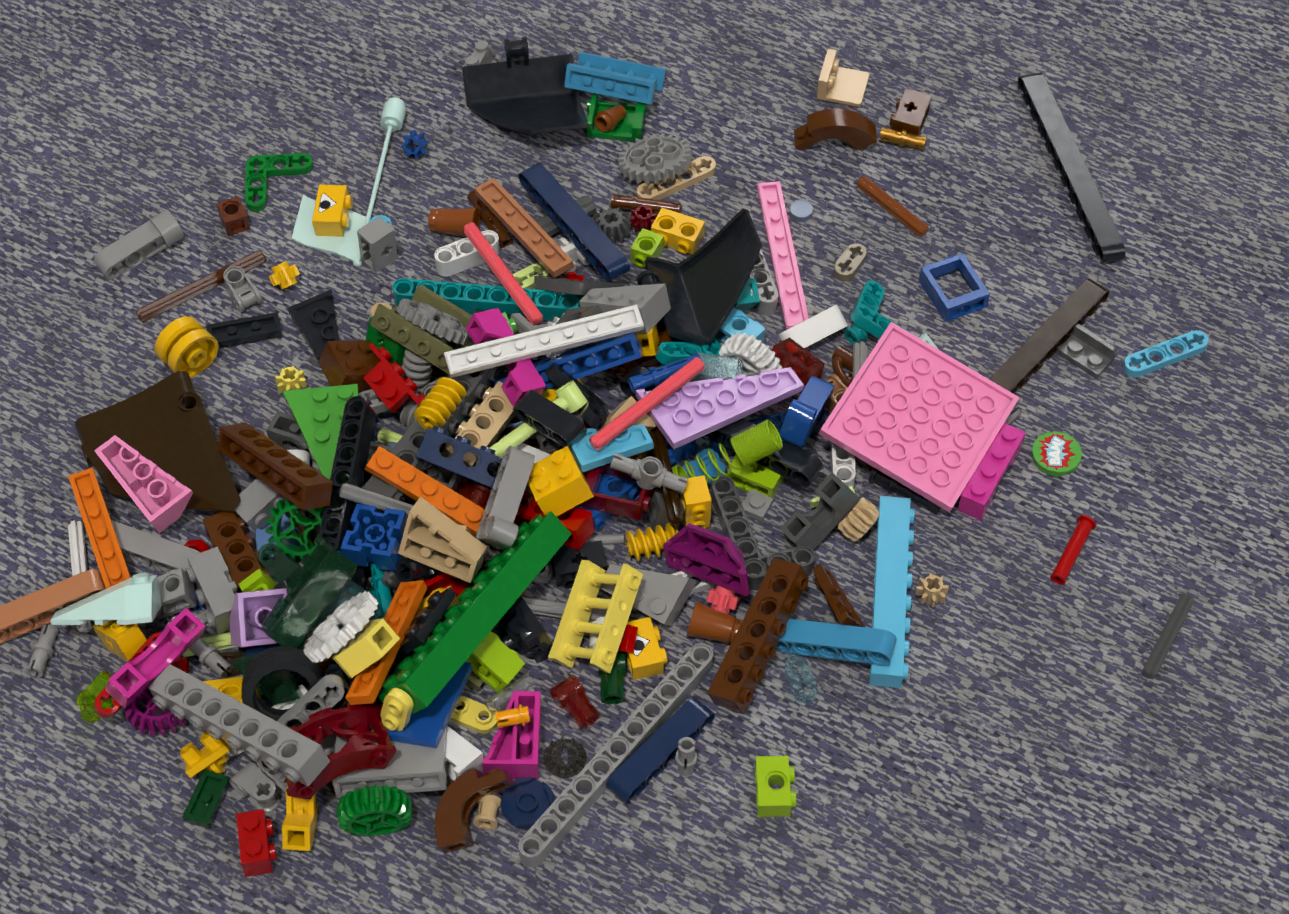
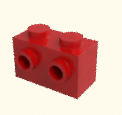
M264 809L236 813L240 860L245 877L273 873L272 861L277 860L275 844H270L269 838L270 835H274L272 818H266Z

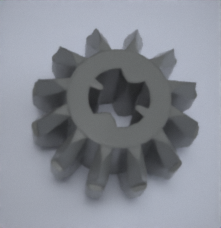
M609 206L608 210L601 208L599 213H594L593 221L613 243L617 240L622 244L623 238H628L631 221L628 218L627 212H621L620 207L612 209Z

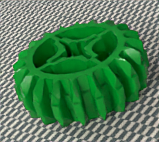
M284 498L285 503L281 500L277 501V508H271L269 511L273 517L266 519V523L272 526L267 527L265 532L273 534L268 539V543L276 542L277 545L273 550L277 552L281 548L284 551L281 555L282 558H286L288 554H291L292 562H295L298 556H300L302 563L307 561L308 556L312 561L316 560L317 542L315 544L312 543L311 530L317 525L321 527L324 507L308 509L307 511L314 515V517L308 518L302 514L301 510H297L301 509L287 498ZM289 511L291 526L282 531V517L284 513ZM299 523L308 526L303 533L301 530L300 532L297 529L294 530ZM295 538L300 542L301 546L294 545L287 539Z
M375 784L370 787L365 785L364 788H355L354 791H348L344 796L340 797L337 808L340 828L344 829L346 833H351L353 836L361 835L363 837L402 831L403 827L409 825L412 815L409 795L405 793V790H398L397 787H388V785L377 786Z

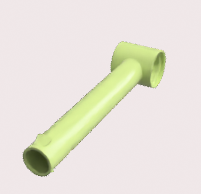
M574 380L559 388L555 392L558 398L552 401L569 413L577 411L588 402ZM522 423L490 448L496 451L495 456L502 458L509 446L517 447L536 433L537 430L526 423Z

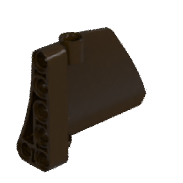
M187 371L175 372L142 392L112 406L85 415L75 422V428L80 438L81 448L87 464L95 468L111 495L132 500L94 451L116 435L146 459L155 463L164 472L170 474L178 482L193 491L185 509L230 513L236 511L239 507L241 499L222 452L218 450V442L200 397L196 393Z

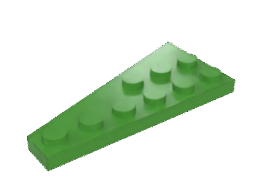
M358 384L283 391L284 399L290 407L294 420H296L302 437L319 468V472L330 479L344 407L350 398L359 396Z

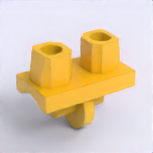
M206 731L200 737V742L205 747L198 750L193 743H188L181 748L180 757L186 764L185 773L190 778L204 769L219 774L225 772L224 762L229 760L226 753L230 751L229 745L225 740L220 739L218 741Z

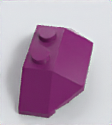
M689 523L663 544L667 566L746 597L750 594L743 551L730 538Z

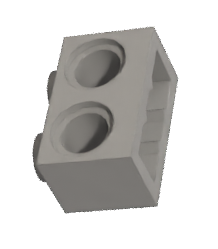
M182 568L171 570L157 577L162 605L153 621L181 612L185 608L189 609L197 606L194 582H190L187 573Z

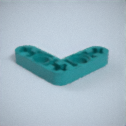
M868 280L858 295L850 317L857 326L880 339L893 321L877 312L885 294L884 288L878 282Z
M716 337L707 345H697L691 342H662L655 356L660 363L666 365L691 356L687 353L692 355L698 353L705 366H715L720 361L718 358L720 357L719 351L721 346Z

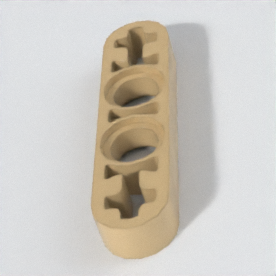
M709 156L699 157L691 161L692 164L688 165V170H682L683 174H690L692 176L690 179H683L680 177L681 175L675 174V179L667 178V182L673 185L670 188H663L661 184L665 182L659 180L657 184L654 181H650L646 185L644 182L638 186L637 195L639 198L661 200L713 176L716 162Z

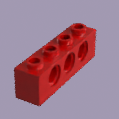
M524 491L513 523L518 526L525 521L528 524L538 514L544 515L532 493ZM573 507L557 516L562 524L571 532L570 537L563 545L580 550L595 531L592 512Z

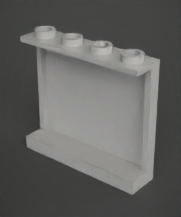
M447 726L437 748L391 741V744L396 747L397 752L385 769L357 770L335 778L332 782L336 797L340 798L346 792L354 791L355 788L361 789L365 785L370 787L375 784L377 786H395L398 790H405V793L446 790ZM336 736L335 753L339 752L349 739ZM370 740L374 745H378L377 741Z

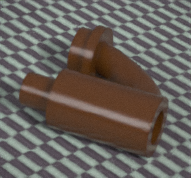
M839 345L832 355V368L834 373L848 388L853 381V376L849 372L845 374L842 366L853 372V352Z

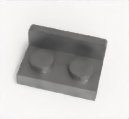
M1077 324L1073 329L1072 335L1058 349L1057 354L1097 379L1113 363L1117 349L1110 342L1092 333L1091 330Z

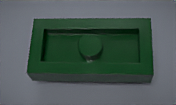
M204 769L182 816L184 822L210 829L230 785V777Z

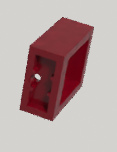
M611 463L588 471L586 481L594 497L581 503V507L641 520L644 511L648 512L651 502L649 494L650 491H655L656 487L650 490L642 488L637 502L597 493L603 474L634 481L636 479L631 478L632 475L610 468Z

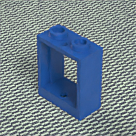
M963 253L949 256L944 260L921 267L919 282L945 322L987 308L990 293ZM959 270L973 292L948 300L935 278Z

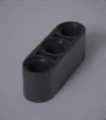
M529 390L512 408L514 414L521 421L563 447H569L585 429L583 423L576 416L533 390Z

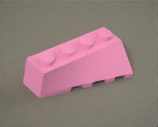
M116 435L94 450L159 533L181 517L193 494L191 489L178 482L170 474L164 472L155 463L146 459Z

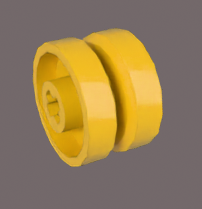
M184 316L175 319L160 332L155 342L154 351L156 356L169 366L173 373L187 371L190 378H193L213 363L217 356L219 345L218 341L193 317Z

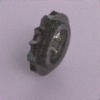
M562 736L559 740H552L550 745L545 748L543 761L546 769L554 776L569 778L583 770L587 761V754L582 743H578L574 738L565 739ZM563 748H565L568 755H572L568 757L567 765H565L562 757H560Z

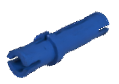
M696 353L662 367L649 368L647 372L628 378L630 389L633 393H636V390L652 386L657 387L696 357L701 359V357Z

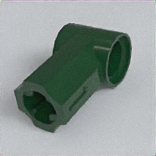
M617 652L610 673L599 669V677H601L600 696L603 703L619 704L624 702L625 652Z

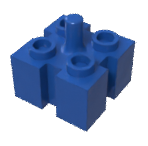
M357 503L350 520L354 530L346 531L341 545V550L347 563L368 567L369 562H375L377 569L396 572V564L401 561L403 556L398 554L408 518L406 511L386 508L384 513H379L376 506Z

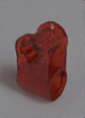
M465 480L460 485L457 493L484 509L491 490L478 483Z

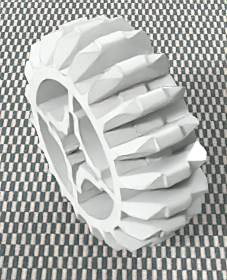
M736 333L727 338L719 351L720 357L718 359L722 362L721 367L726 369L725 373L729 374L732 379H735L736 375L745 374L748 377L760 375L762 371L782 369V366L779 364V358L775 357V352L769 349V345L763 344L762 340H757L753 335L749 337L746 333Z

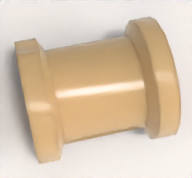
M486 795L477 802L479 805L477 816L473 819V825L477 828L494 830L498 825L496 815L497 809L501 806V799L495 795Z

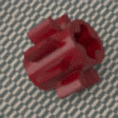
M640 205L635 210H631V217L629 219L631 226H634L635 233L641 232L642 228L651 230V226L658 215L657 213L652 214V207Z

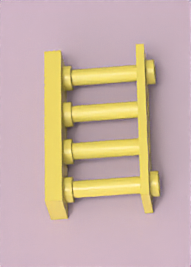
M582 560L548 658L568 668H573L576 658L591 659L590 664L606 673H610L643 573L623 563L619 575L605 574L606 570L593 562ZM601 584L616 585L611 599L597 598ZM593 608L607 610L603 624L588 622ZM584 633L599 634L594 649L580 647Z

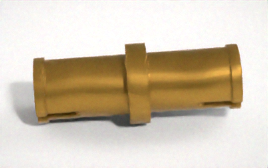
M882 126L879 141L897 144L900 148L906 146L923 151L927 137L907 133V130L898 131Z

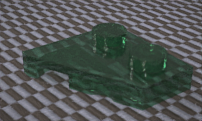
M260 653L235 659L234 667L244 675L249 663ZM291 670L272 671L263 676L257 683L256 688L274 705L297 700L301 697L296 677Z

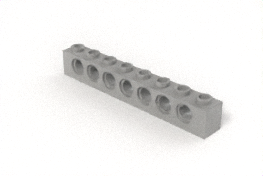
M171 664L148 686V689L154 696L152 701L160 709H169L178 719L183 720L185 718L196 729L201 730L203 728L207 730L214 739L218 741L220 739L225 740L234 750L238 751L241 749L245 751L252 760L256 762L258 760L263 761L269 769L274 772L278 770L283 772L294 783L299 781L309 786L330 762L320 744Z

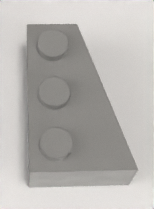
M665 283L594 288L589 290L579 301L581 308L599 306L603 313L637 304L644 324V330L636 332L646 334L671 309Z
M217 546L188 557L189 567L185 568L190 582H196L199 589L195 591L200 606L205 604L208 612L205 613V618L209 627H215L217 634H222L230 631L229 617L235 594L237 593L236 590L238 589L235 582H232L229 569Z
M610 564L605 574L619 575L622 566ZM636 569L643 573V577L633 607L662 624L672 627L697 581L687 577ZM601 584L600 588L613 595L616 585Z

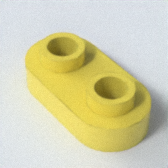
M393 688L384 698L380 715L383 725L391 731H402L410 721L414 703L405 691Z
M460 696L450 720L481 734L490 733L497 727L495 710L470 698ZM464 706V709L457 710L456 707ZM487 716L488 719L481 720L480 717Z

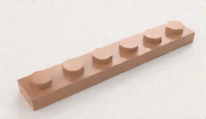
M495 178L474 188L475 195L553 278L574 267L573 260Z

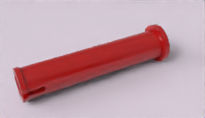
M1086 515L1078 516L1077 525L1050 576L1051 581L1060 585L1066 583V579L1091 530L1096 528L1097 524L1091 517Z

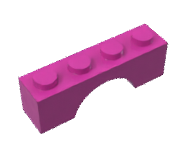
M499 308L474 313L465 328L475 345L515 335ZM530 358L506 364L508 377L501 388L513 407L529 390H533L540 395L542 394L546 385Z
M1006 423L1003 424L961 494L958 511L980 521L982 520L1004 473L1009 466L1012 467L1020 453L1026 432Z
M185 608L165 627L159 637L133 661L127 662L108 680L105 690L121 706L126 708L169 664L172 665L202 637L205 625Z

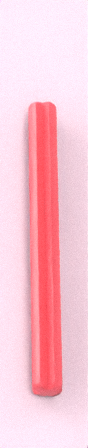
M473 222L464 226V233L532 325L541 323L543 321L542 313L476 224Z
M699 357L691 360L591 436L590 445L595 450H600L703 371L704 362Z

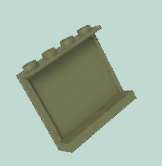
M423 285L416 288L412 300L418 303H427L437 308L441 313L443 311L460 320V323L465 324L464 326L468 325L472 315ZM378 304L370 324L448 374L449 371L444 352L475 345L472 338L468 345H462L452 340L451 342L444 341L432 335L429 331L427 333L412 324L411 321L406 320L405 317L400 316V313L397 312V307L388 309L384 305Z

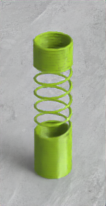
M766 420L730 438L731 445L740 460V467L736 468L731 464L726 449L721 443H719V449L728 463V473H724L719 469L717 460L710 449L707 450V453L717 469L716 479L711 478L707 474L705 464L699 455H696V460L706 476V482L708 483V478L716 482L720 476L719 472L728 476L731 467L740 470L742 463L748 466L781 450L783 444L775 425L770 420ZM685 460L684 463L691 477H696L692 466ZM677 464L672 467L673 474L689 478L682 466Z

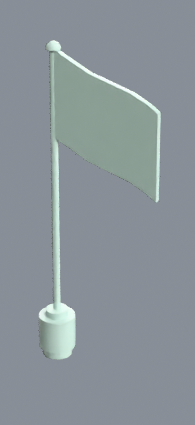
M390 98L383 107L380 125L387 133L366 217L348 210L349 226L345 227L343 237L316 236L312 224L316 200L303 194L292 235L293 240L307 247L336 254L350 260L355 267L362 265L357 230L367 225L371 219L391 132L399 131L402 128L406 107L401 99Z

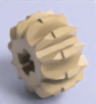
M861 498L838 523L837 527L846 538L851 539L853 542L858 541L877 521L880 512L870 501Z

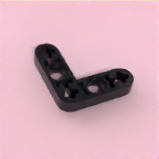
M553 362L545 371L546 376L560 388L574 380L588 401L582 406L580 416L588 425L598 429L606 420L607 404L565 369Z

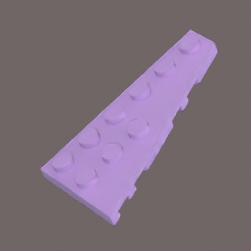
M791 367L762 371L760 375L755 376L736 375L735 379L723 380L721 377L687 382L650 410L648 414L671 447L676 449L803 391L804 384ZM645 389L636 390V398L640 400L651 391L645 392Z

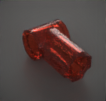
M574 675L550 688L553 700L557 699L561 705L559 706L560 709L564 708L580 729L589 727L599 718V712L585 696L581 683Z

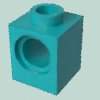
M756 278L748 279L734 308L740 310L751 309L760 302Z

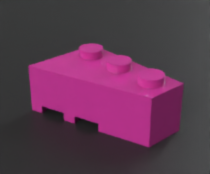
M513 691L506 710L519 708L520 704H522V707L528 706L530 722L525 723V726L518 724L498 729L497 734L493 737L488 755L485 756L482 763L484 776L490 770L501 769L512 775L513 779L524 777L539 779L541 691Z

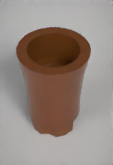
M478 207L430 210L428 217L430 232L467 237L464 233V226L470 222L475 223L480 229V210Z
M697 601L690 620L687 636L714 640L725 644L732 643L743 620L736 619V616L712 609Z

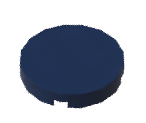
M524 777L513 781L514 786L505 789L503 795H501L500 805L502 815L509 824L515 828L529 830L555 800L548 784L538 781L536 778Z

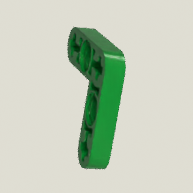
M306 153L250 157L246 161L245 201L247 209L252 212H260L266 208L268 177L308 174L313 170L312 157ZM278 163L285 164V167L280 169H277L274 166ZM257 164L259 165V166H258V172H259V173H255V171H254L255 165H257ZM254 182H261V183H263V184H262L261 186H259V187H252V186H251V184L254 183ZM254 194L258 195V203H253Z

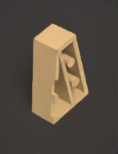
M420 497L409 511L398 554L471 583L482 566L487 546Z

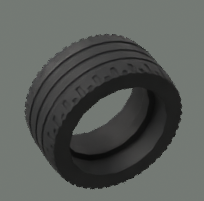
M276 646L268 650L266 649L260 652L259 655H256L246 668L242 679V702L277 721L289 709L270 708L260 701L256 694V687L261 678L272 671L291 670L304 676L308 680L311 689L323 678V674L319 665L312 662L301 649L291 646ZM309 702L305 707L308 710L314 711L319 709L321 705L317 702ZM296 719L290 720L287 723L289 727L293 725L299 727L302 724L301 721Z

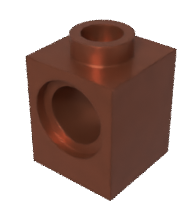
M239 196L216 203L219 217L227 236L250 230L248 217Z

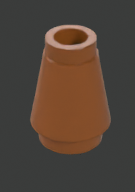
M617 105L598 112L594 120L597 129L601 132L612 131L626 116V110L622 105Z

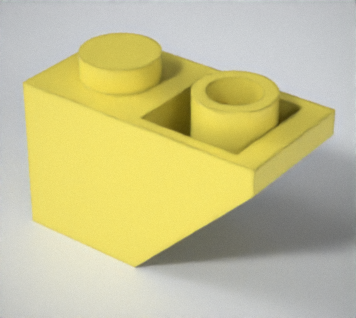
M383 618L369 620L363 630L356 633L355 638L350 639L347 645L333 659L349 678H353L381 659L400 638Z

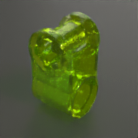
M107 671L99 673L93 682L77 696V706L80 709L81 718L85 722L94 723L101 719L95 713L94 702L97 695L113 676ZM111 697L107 702L101 700V708L104 710L107 707L111 709L114 698Z

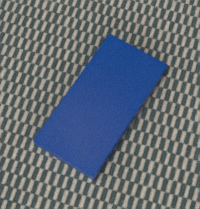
M464 662L429 706L411 715L409 723L402 731H391L386 728L390 741L437 748L471 674L472 664Z

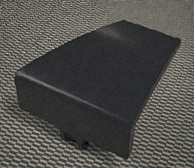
M522 37V40L515 41L504 39L506 61L462 67L467 107L473 113L494 124L529 134L588 127V121L579 98L578 90L564 87L567 65L569 63L574 64L572 54L529 59L527 37Z
M743 208L707 243L680 263L653 257L645 259L644 263L647 270L638 275L637 283L638 285L666 284L671 309L663 316V320L669 336L697 345H707L713 340L724 324L749 279L762 247L749 211Z

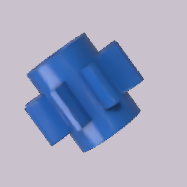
M416 130L410 131V136L404 135L402 137L405 142L400 147L407 152L406 157L414 154L415 159L421 157V153L426 154L429 152L426 147L430 141L424 137L425 132L417 135Z

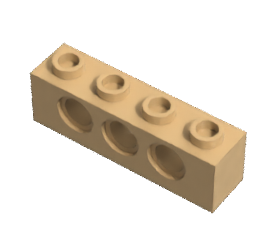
M500 381L497 382L494 388L489 387L482 397L484 401L481 405L476 404L469 414L471 418L468 422L463 421L456 431L457 436L471 440V445L478 449L481 448V445L490 448L515 416L512 409L513 406L501 388L503 383ZM448 443L443 448L445 452L444 457H450L453 453V448ZM466 453L463 457V462L467 467H473L477 459L473 453Z

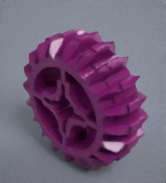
M148 687L126 708L122 707L126 720L134 730L139 729L142 735L149 731L150 736L154 738L157 731H160L161 736L165 738L166 730L170 729L175 734L176 725L185 728L184 719L180 720L169 709L162 710L152 701L154 696ZM140 701L145 702V713L138 710Z

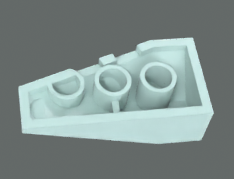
M148 573L135 574L132 578L58 610L50 620L51 625H81L88 622V620H93L95 625H104L111 620H117V625L153 622L162 605L157 575L149 576Z

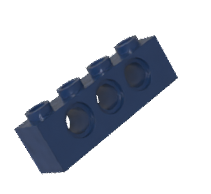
M434 426L433 429H426L415 458L492 489L496 477L488 474L487 467L491 462L497 463L500 467L502 458L494 455L495 450L481 445L480 449L471 446V440L461 436H457L456 439L447 436V430ZM442 443H448L452 446L453 453L450 457H443L440 454L439 448ZM466 453H473L476 456L477 462L475 466L467 467L464 464L463 457Z

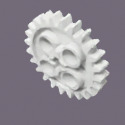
M364 591L362 594L359 593L356 597L352 596L350 600L342 603L335 609L332 615L327 616V620L320 623L313 631V636L308 638L309 642L304 645V654L312 662L317 663L318 661L322 662L325 658L328 659L332 654L340 651L347 645L350 639L355 638L356 633L363 630L369 622V618L375 614L374 611L378 608L377 605L379 604L369 591ZM340 624L343 626L341 630L338 628Z

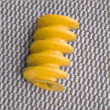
M439 378L436 385L426 395L425 400L420 403V407H417L414 411L416 421L424 430L427 428L433 429L434 426L443 427L446 423L445 420L451 417V413L456 410V405H460L462 402L461 398H465L467 391L459 382L451 378Z
M666 523L665 530H663L661 525H656L655 532H653L651 527H646L645 534L638 528L635 530V536H633L631 531H626L625 542L629 559L631 560V556L634 555L636 560L640 562L641 554L644 553L646 558L650 560L651 552L653 551L660 558L661 550L664 549L663 544L678 533L677 526L675 525V528H673L671 523Z

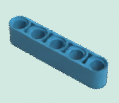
M789 619L786 624V631L780 636L775 648L782 650L781 652L786 654L887 665L890 663L897 637L892 632L883 629Z

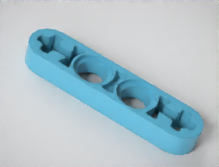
M1195 330L1130 354L1125 358L1123 371L1130 377H1140L1204 352L1209 338L1204 332ZM1178 347L1182 350V353H1172L1170 348ZM1157 355L1161 358V361L1154 362L1149 356ZM1133 363V365H1139V368H1136L1135 366H1130V364Z

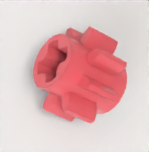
M717 585L716 589H709L706 601L712 603V609L729 614L730 609H737L740 597L736 596L735 592Z

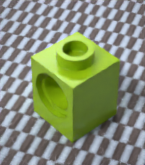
M642 228L630 248L631 262L643 268L646 267L644 261L647 257L659 258L664 250V236Z

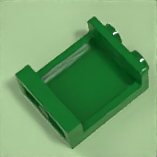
M593 93L592 99L587 100L586 112L589 115L586 118L588 127L583 129H587L588 138L636 142V138L642 139L647 104L641 102L633 104L598 100V94ZM617 105H622L625 108L626 116L612 131L601 132L597 129L594 120L598 112Z

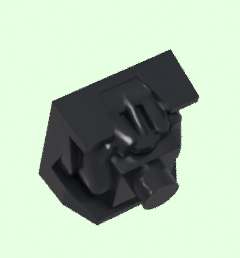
M520 595L499 620L507 634L500 638V640L509 649L513 650L516 648L520 654H526L528 657L532 656L538 664L549 659L548 656L553 644L536 616Z

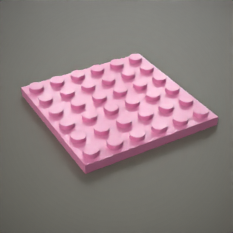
M891 322L820 429L819 435L950 513L1020 397Z

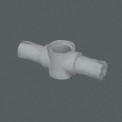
M615 452L610 466L612 469L632 475L631 478L636 479L639 487L646 490L663 486L683 494L688 478L668 472L666 468H663L660 460L655 457L635 460Z

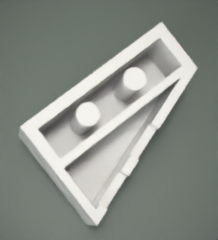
M447 725L445 773L447 784L450 785L456 778L471 769L476 768L483 773L482 763L484 758L483 752Z

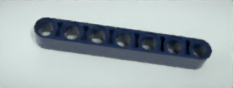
M537 163L518 174L519 181L527 193L607 282H611L630 271L629 262L623 253L541 163Z

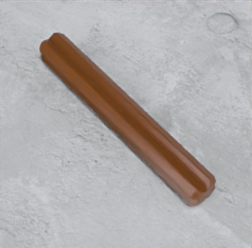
M862 176L858 179L857 187L915 234L922 237L928 232V225L869 178Z

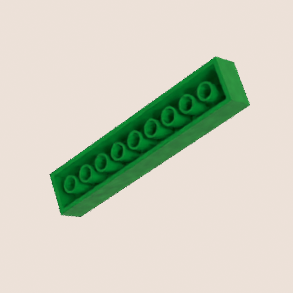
M552 511L543 516L538 514L528 524L525 521L518 526V533L514 543L510 547L502 549L499 555H494L486 563L488 568L474 577L472 580L474 584L471 588L468 587L457 597L460 601L445 611L443 614L445 618L442 622L439 621L424 644L414 649L415 653L413 656L407 657L398 665L397 668L400 671L396 675H391L382 684L384 689L377 696L382 702H384L385 696L391 689L399 688L412 698L414 703L412 714L429 706L570 537L571 532Z

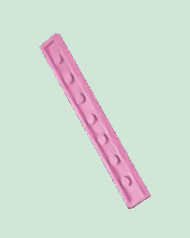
M780 181L757 183L778 294L787 330L809 319Z

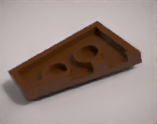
M821 563L812 570L816 576L815 583L825 593L827 602L833 609L841 625L865 627L832 572Z

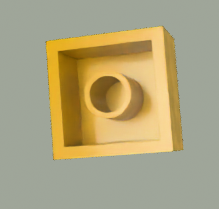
M568 446L533 464L528 484L544 515L552 511L557 517L594 497Z

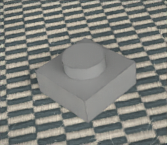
M750 489L742 503L746 515L763 522L773 504V498Z

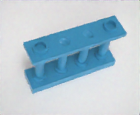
M579 52L578 65L571 63L567 65L564 87L652 104L655 90H663L666 69Z

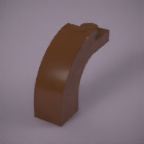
M826 109L807 115L808 123L794 130L795 148L798 150H805L826 139L844 140L856 150H862L877 142L876 125L866 116L847 109Z
M474 768L456 778L442 795L436 810L435 835L438 849L449 853L472 846L473 842L469 829V816L472 808L482 797L514 786L512 775L501 769H493L486 772V776H484V773Z

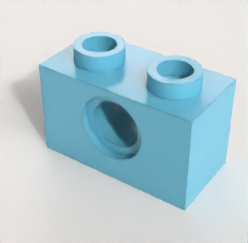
M733 307L715 337L721 343H724L727 338L736 333H746L749 337L753 335L757 340H762V343H764L766 329L761 323L752 320L743 311Z

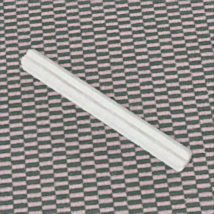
M75 520L71 521L68 525L72 576L88 570L84 525L81 521ZM92 620L77 625V630L79 632H89L93 628Z

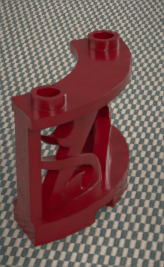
M347 703L346 708L333 711L329 707L309 715V720L299 727L293 725L290 729L322 745L324 738L333 734L349 739V741L339 752L327 755L330 762L309 786L299 781L294 783L285 776L288 785L286 789L287 796L310 800L323 786L344 774L362 769H385L397 750L391 744L386 727L382 723L380 715L382 710L381 703H378V705L376 703L358 705ZM370 740L377 741L378 745H374Z

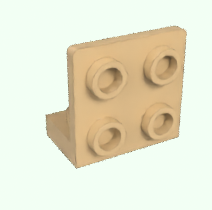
M828 49L818 80L817 99L860 107L868 83L869 73L839 67V60H836L837 50Z

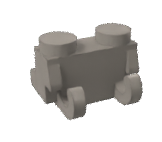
M482 40L475 44L476 49L472 55L465 59L466 64L464 66L503 61L499 55L495 57L494 61L492 59V56L494 57L496 54L494 49L487 41Z

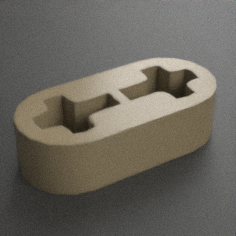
M858 243L850 244L836 261L834 276L840 281L851 280L866 260V248ZM860 253V255H856L854 259H851L852 254ZM847 265L849 266V270L841 272V270H844Z

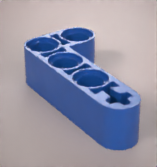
M813 375L810 377L798 400L793 399L780 431L781 440L799 448L804 446L825 409L835 385Z

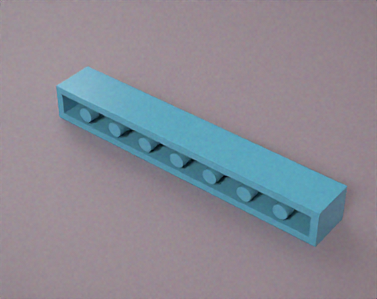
M880 496L878 511L880 514L877 518L872 628L890 631L897 637L889 664H870L869 685L901 688L902 680H907L909 664L904 663V656L909 655V641L905 640V633L909 634L910 618H906V611H910L911 596L907 595V589H911L912 573L907 572L908 567H912L913 552L908 551L909 545H913L914 530H909V524H914L915 509L910 508L911 498Z

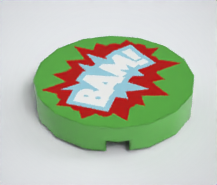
M1057 431L1046 432L1040 435L1035 440L1031 452L1032 460L1036 463L1035 466L1045 474L1056 477L1073 473L1080 465L1082 456L1079 443L1068 434Z

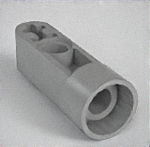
M166 209L99 251L94 257V263L108 280H112L184 238V233L173 215Z

